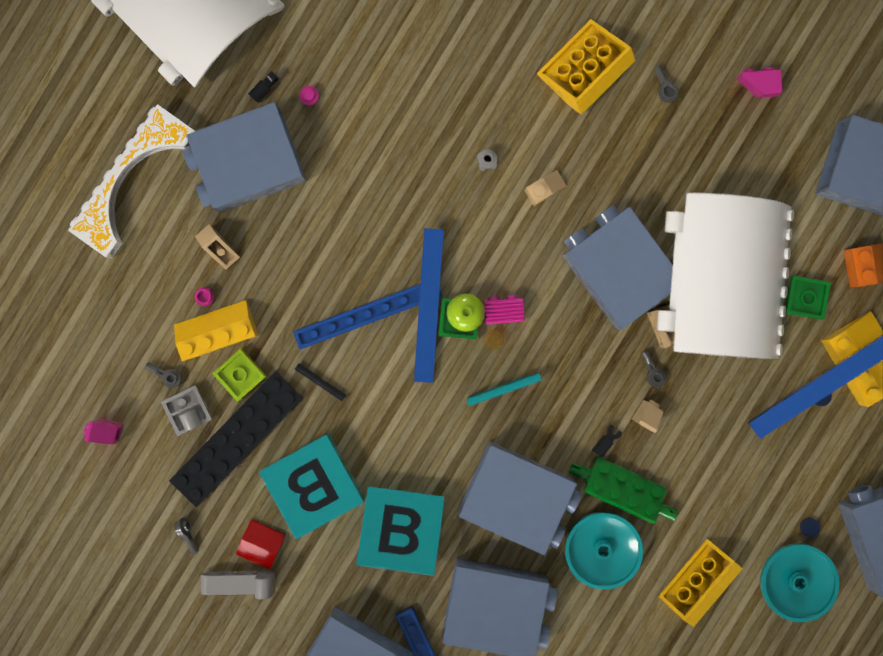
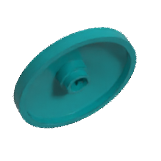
M595 512L582 517L573 525L566 539L565 556L571 572L579 581L595 589L607 590L620 587L635 576L642 562L643 546L637 530L627 519L611 512Z
M789 544L774 551L765 561L760 574V589L765 602L776 614L793 622H809L825 615L834 605L839 593V576L832 560L819 549L806 544Z

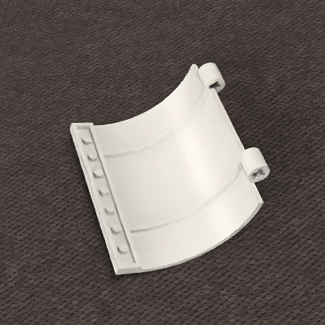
M91 0L106 17L111 16L115 12L159 57L163 64L159 67L158 72L172 86L177 85L185 77L194 88L198 86L212 63L237 37L264 17L282 11L285 6L281 0Z
M687 193L685 213L666 212L665 232L676 233L670 308L669 311H658L657 330L675 332V352L779 359V355L781 356L783 352V345L780 344L781 336L784 335L782 317H785L786 306H783L788 292L785 286V280L789 277L787 260L791 256V250L788 248L789 240L792 239L790 221H793L794 211L791 210V206L782 202L755 197Z

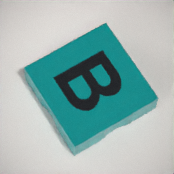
M329 432L259 471L296 540L365 501L362 491L353 475L346 468L342 455Z
M368 486L356 565L434 576L445 497Z

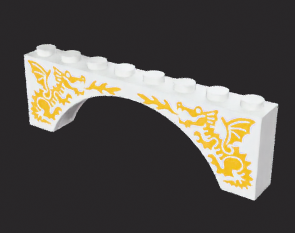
M158 104L156 107L151 108L147 120L138 126L137 134L127 142L125 151L117 156L114 161L115 165L105 173L103 182L93 190V196L83 204L81 213L71 221V227L68 231L106 258H113L123 244L115 223V202L124 178L137 163L149 155L163 150L189 147L186 135L195 131Z

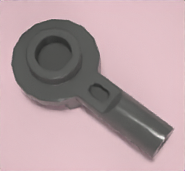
M661 65L656 66L654 71L661 84L659 97L666 103L673 102L678 96V89L672 82L667 81Z
M648 350L642 352L641 354L649 369L647 374L648 383L653 387H661L666 382L665 372L656 368Z
M149 362L145 366L146 370L162 377L164 385L169 388L179 386L182 381L180 372L175 369L165 371Z
M180 518L175 522V532L179 538H182L184 542L186 541L191 553L196 554L199 550L190 534L192 530L191 523L186 518Z

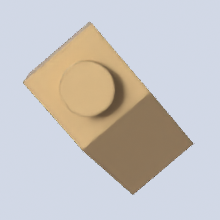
M556 170L526 187L524 191L535 207L567 187V185Z
M210 224L195 236L201 247L225 270L240 258L221 234Z
M650 399L649 402L643 400L632 420L656 433L663 411L659 409L660 405Z

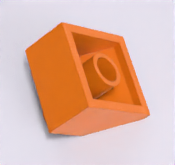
M882 243L843 250L850 288L883 282Z

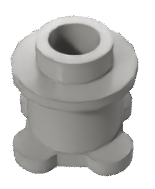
M486 149L478 153L477 159L480 171L490 168L492 170L496 169L497 156L494 151ZM489 157L491 161L485 162L484 158Z

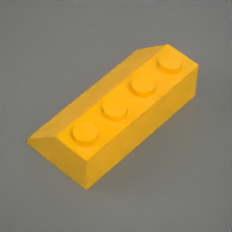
M247 300L174 325L175 344L181 361H188L259 336Z
M706 539L658 597L686 623L694 627L743 568L711 541Z

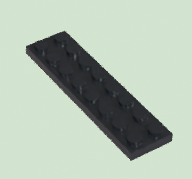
M275 371L169 482L195 507H198L303 397Z

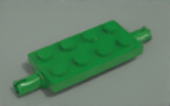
M598 456L589 469L575 462L570 467L569 473L584 479L586 486L583 492L652 524L656 523L658 514L671 521H674L677 517L678 510L663 504L667 488Z

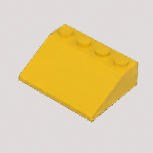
M590 19L537 74L571 108L582 115L636 60L629 45Z
M868 311L823 338L821 342L835 365L883 335V330L872 311ZM883 360L846 383L859 405L870 407L883 399Z

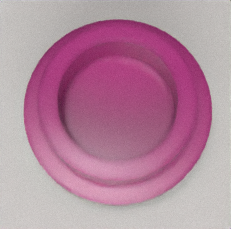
M305 86L301 89L299 97L303 104L311 106L318 101L319 93L316 88Z
M199 288L195 293V301L200 306H209L214 301V293L209 288Z

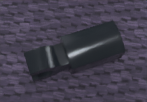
M271 71L248 94L259 103L270 92V87L279 78Z
M612 424L608 426L607 434L603 435L592 448V451L601 458L612 446V441L620 438L622 435L621 431L612 435L611 430L614 428Z

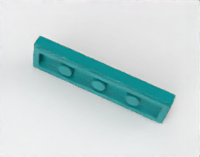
M534 373L467 397V402L469 406L542 381L539 373Z

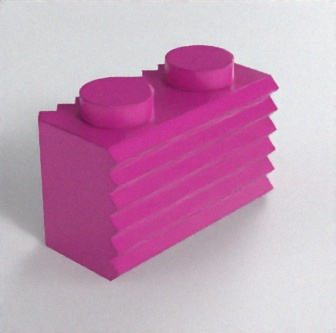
M509 295L507 300H499V296L487 297L488 301H484L485 324L525 321L523 298L518 299V295Z

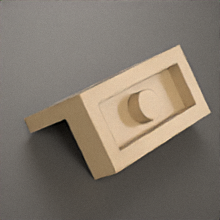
M664 305L647 312L660 348L672 346L671 344L675 341V332L657 330L658 311H669V305Z

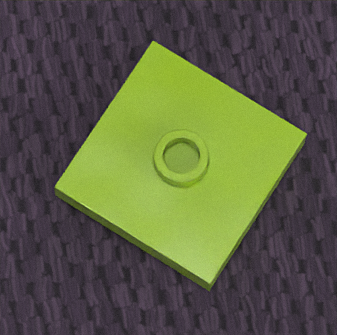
M240 348L212 373L237 402L267 377L243 348Z

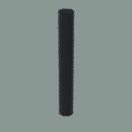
M301 364L296 366L295 370L340 401H343L346 397L344 393Z

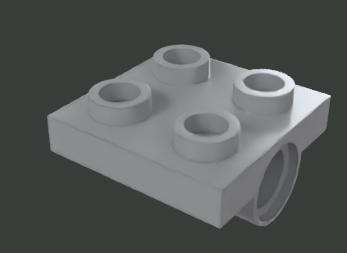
M197 385L161 402L177 436L213 419Z

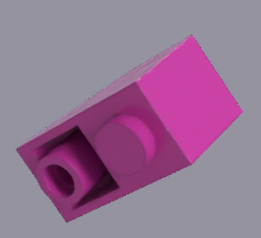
M774 67L763 68L762 71L745 69L737 76V81L757 98L777 97L782 93L781 70H774Z
M103 418L90 421L84 428V441L116 444L119 442L123 424Z

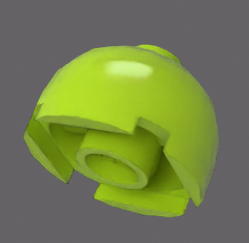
M463 293L455 296L450 301L446 314L448 321L454 328L459 331L468 332L475 330L481 325L484 320L485 309L478 297L473 294Z

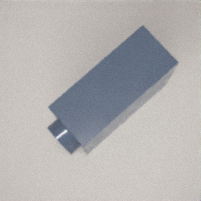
M275 102L186 135L190 146L182 149L189 169L191 171L199 169L203 183L196 185V190L204 207L212 205L214 210L222 213L307 181L282 112Z
M850 115L837 122L815 195L883 216V124L855 115Z
M612 205L595 218L601 226L599 229L588 236L585 230L581 228L564 241L569 251L563 254L562 257L614 328L622 330L671 294L673 265L630 207L619 212Z
M489 441L460 504L458 514L462 519L545 555L549 546L557 549L565 533V527L559 525L565 511L570 513L575 511L581 498V492L575 490L577 483L573 478Z
M865 485L849 490L848 495L850 499L838 502L867 588L883 598V487L872 490L871 486Z
M456 558L442 632V644L507 656H536L537 648L546 649L548 646L550 626L543 625L542 621L544 610L554 611L557 588L549 587L546 574Z
M334 607L306 656H413V652L339 608Z

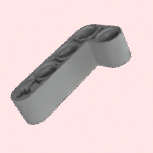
M274 571L201 573L202 595L255 594L256 599H269L276 592Z

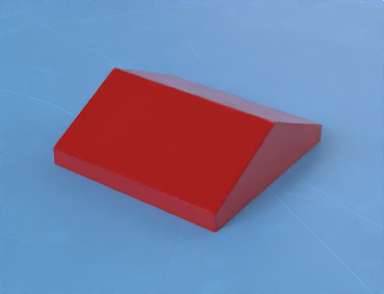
M251 519L241 539L236 555L271 570L286 534Z

